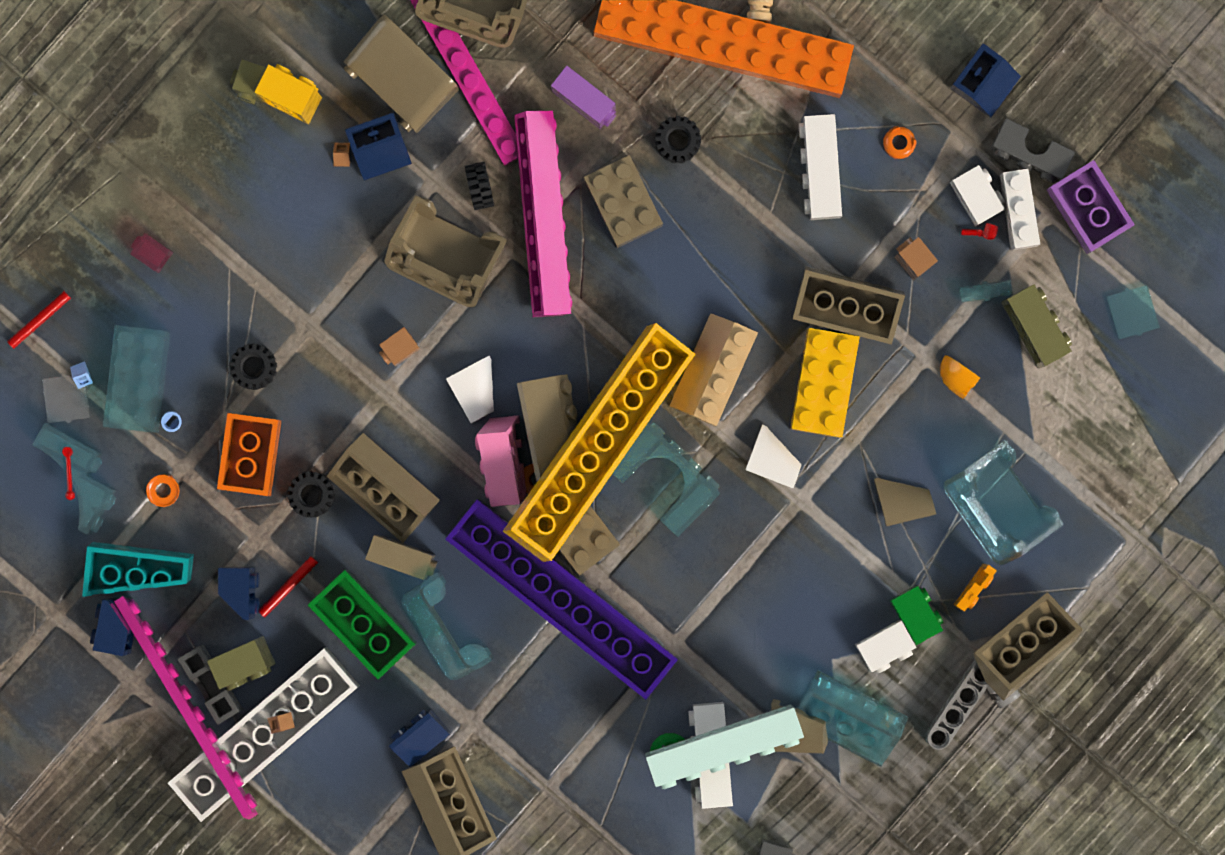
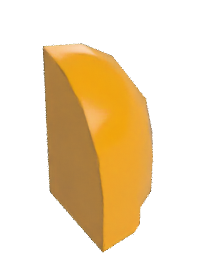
M944 355L940 365V375L943 383L953 393L964 399L969 390L979 381L980 377L958 361Z

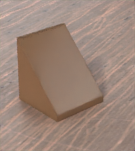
M334 143V167H350V143Z
M291 712L267 718L271 734L295 728Z

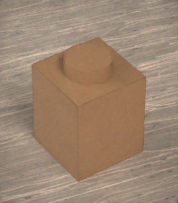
M403 327L380 344L382 351L379 354L387 365L392 362L394 366H397L420 350V347L407 329Z

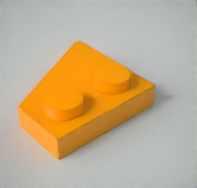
M982 564L956 600L954 606L964 612L967 608L971 610L979 599L978 594L983 588L986 589L989 586L997 570L988 564Z

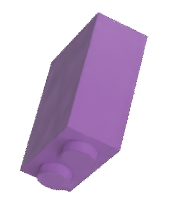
M568 66L564 68L551 85L552 93L599 129L603 125L608 127L616 117V103Z

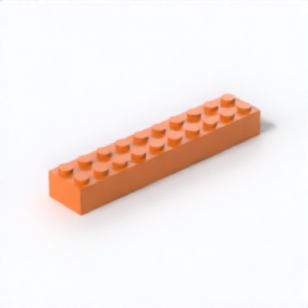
M602 0L594 29V37L836 98H840L842 95L854 48L853 44L677 0Z

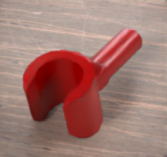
M986 223L984 230L962 229L961 235L979 236L993 240L996 238L998 226Z

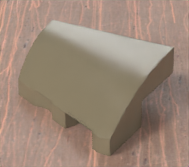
M881 478L874 479L886 526L936 515L929 489Z
M773 699L771 711L783 707L779 705L781 701ZM796 708L795 712L804 738L799 739L800 743L792 747L785 748L783 745L774 747L775 752L824 754L828 744L825 720L816 716H809L804 711Z

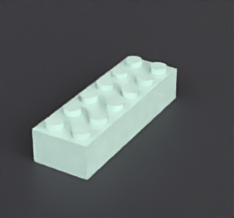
M790 704L647 752L645 756L655 786L667 789L677 785L676 780L686 778V781L701 777L700 772L709 769L711 773L726 768V763L734 761L737 765L751 760L750 755L759 753L760 756L775 752L774 747L780 745L785 746V748L795 746L800 743L799 739L804 738L795 709Z

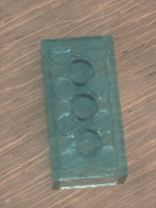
M115 325L103 427L152 433L159 432L170 332Z

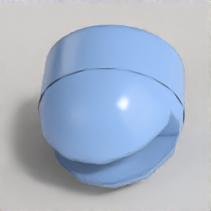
M167 411L162 415L161 425L166 431L175 432L181 427L182 420L177 412ZM172 415H175L176 418L168 427L166 425V422L172 417Z

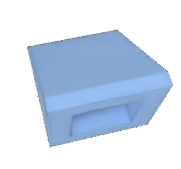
M85 361L70 367L72 379L78 389L93 383Z

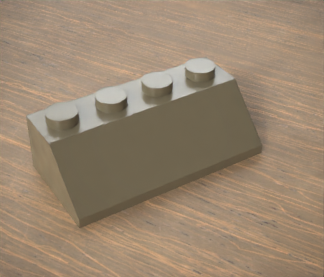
M805 266L793 319L892 345L905 293L904 291Z
M567 374L517 383L536 481L540 479L577 426V409L573 405L572 385L568 380Z
M364 433L346 449L327 475L333 483L402 543L406 541L440 501Z
M1047 592L973 655L986 683L1004 701L1076 641L1083 629Z
M455 746L401 771L439 855H470L497 839Z

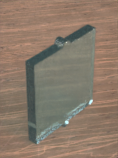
M1147 285L1132 290L1126 288L1124 292L1106 297L1118 339L1133 335L1141 336L1143 332L1160 328Z

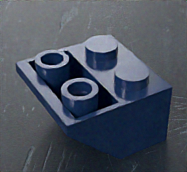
M983 43L950 89L992 118L1021 76L1002 56Z
M394 113L345 129L364 181L412 164Z
M255 567L218 568V595L243 620L255 618V614L259 613L260 609L259 598H255V589L259 588L260 585L259 572H255Z
M103 599L101 604H97L95 618L98 619L97 629L92 630L90 644H94L93 651L119 656L131 654L134 641L133 632L114 602L116 599Z
M423 709L411 720L413 724L411 727L406 729L403 726L390 737L393 742L389 747L409 767L413 766L451 734L432 709L428 713Z

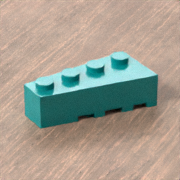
M92 542L87 546L82 597L187 584L192 579L194 554Z

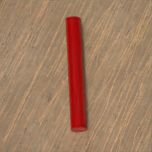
M63 291L7 341L13 349L16 348L68 302L71 297Z
M310 556L259 609V613L266 617L318 564V561Z

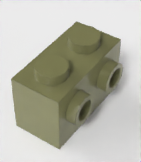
M241 60L239 69L233 71L230 84L233 85L232 89L238 94L237 97L241 101L255 105L256 101L263 103L255 93V90L266 67Z

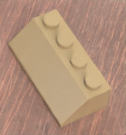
M710 313L694 349L695 356L686 367L670 407L716 427L758 332Z

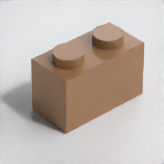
M911 237L896 248L899 253L894 257L912 280L918 278L938 261L919 237L914 241Z

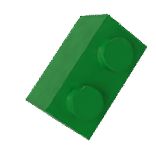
M915 585L889 600L915 645L943 631L941 624L944 621L937 610L932 611L928 602L931 601V598L924 587L920 589L918 585Z

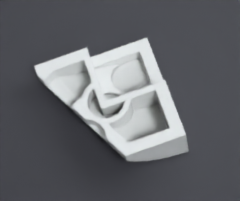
M490 356L446 378L471 424L494 412L492 360Z
M762 425L745 470L794 488L801 463L767 426Z

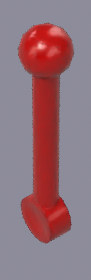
M64 447L62 454L66 459L67 477L65 497L67 500H73L75 493L72 491L70 457L73 454V449L71 447Z

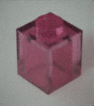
M146 233L142 237L139 235L131 245L133 250L130 253L157 273L162 270L173 254L171 250Z

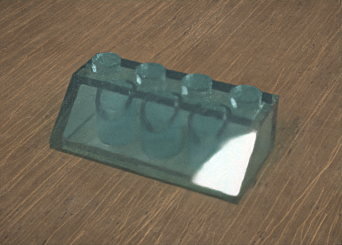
M819 670L811 679L796 707L809 716H816L825 720L829 741L880 767L900 740L908 720V716Z

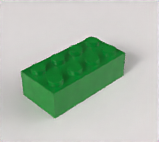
M345 569L308 604L312 611L377 679H380L417 644L409 633L348 569Z

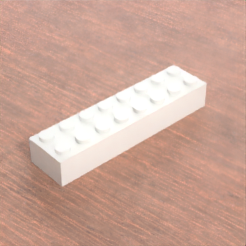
M326 647L215 743L220 751L223 749L229 756L231 763L228 765L233 772L237 771L244 781L243 787L360 685ZM291 712L295 728L271 734L267 718ZM204 752L168 782L170 787L200 822L231 797Z

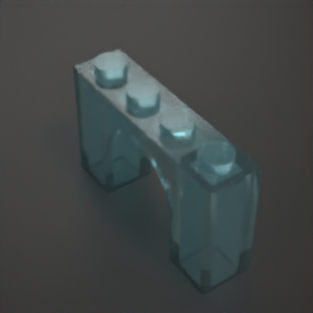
M655 422L652 425L647 423L612 474L624 483L647 460L664 458L675 463L681 470L684 478L683 492L680 498L659 520L679 537L721 494L717 490L720 485L710 476L705 479L699 473L702 468L692 458L687 461L681 455L684 450L674 440L669 443L663 437L665 432Z

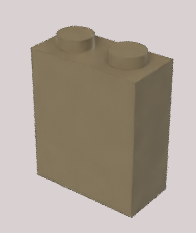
M378 534L373 536L365 560L422 580L427 579L428 576H433L438 562L434 560L435 554Z

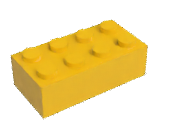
M813 328L807 329L791 430L837 438L843 437L860 336Z

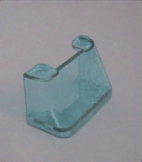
M1006 440L987 451L944 482L946 494L986 552L999 565H1005L1023 556L1064 524L1054 508L1048 506L1039 508L1011 468L1016 462V452Z
M440 571L404 594L402 607L443 674L451 680H458L488 664L494 659V656L488 647L483 648L479 644L469 643L461 649L456 644L433 607L443 600L446 594L444 584L447 581Z

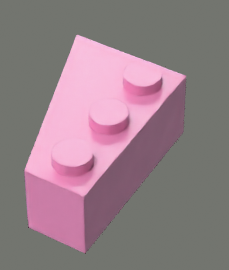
M519 415L490 418L475 437V446L481 455L480 471L482 475H485L486 480L485 496L490 500L491 507L521 504L526 497L524 464H520L517 448L522 447L521 439L516 440L515 424L520 423Z

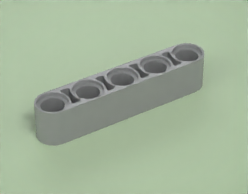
M974 659L925 733L926 742L934 749L942 750L949 745L989 686L985 679L981 681L975 679L974 672L979 667L976 659ZM970 688L973 696L969 701L963 702L960 698V693L963 689ZM951 709H955L958 712V719L953 723H949L946 720V713ZM937 730L944 733L943 741L939 744H934L931 740L932 734Z

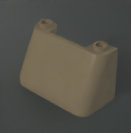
M418 0L415 13L423 21L496 47L505 48L510 46L514 40L527 0Z
M385 14L376 21L343 61L346 65L343 69L353 79L358 76L398 114L401 118L398 123L408 132L413 130L418 133L459 91L457 84Z
M415 195L389 242L385 257L386 266L390 270L466 307H475L503 252L507 239L493 231L485 232L479 238L436 217L437 210L433 202Z

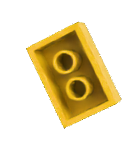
M268 64L255 90L257 96L264 103L309 125L322 99L318 93L319 89L316 88L313 81L301 75L297 79L289 69L279 64H276L275 67Z

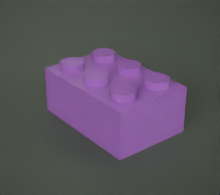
M1094 160L1046 190L1086 254L1135 225Z

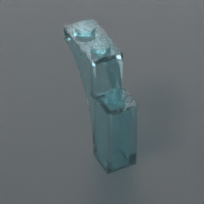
M44 423L32 445L52 457L65 472L66 459L62 454V450L64 447H71L73 449V454L70 456L72 484L79 502L80 519L78 530L86 535H91L93 531L97 533L104 521L101 516L105 509L109 511L116 500V497L113 496L116 492L115 489L90 476L91 472L96 473L102 463V460L99 458L102 453L52 424Z

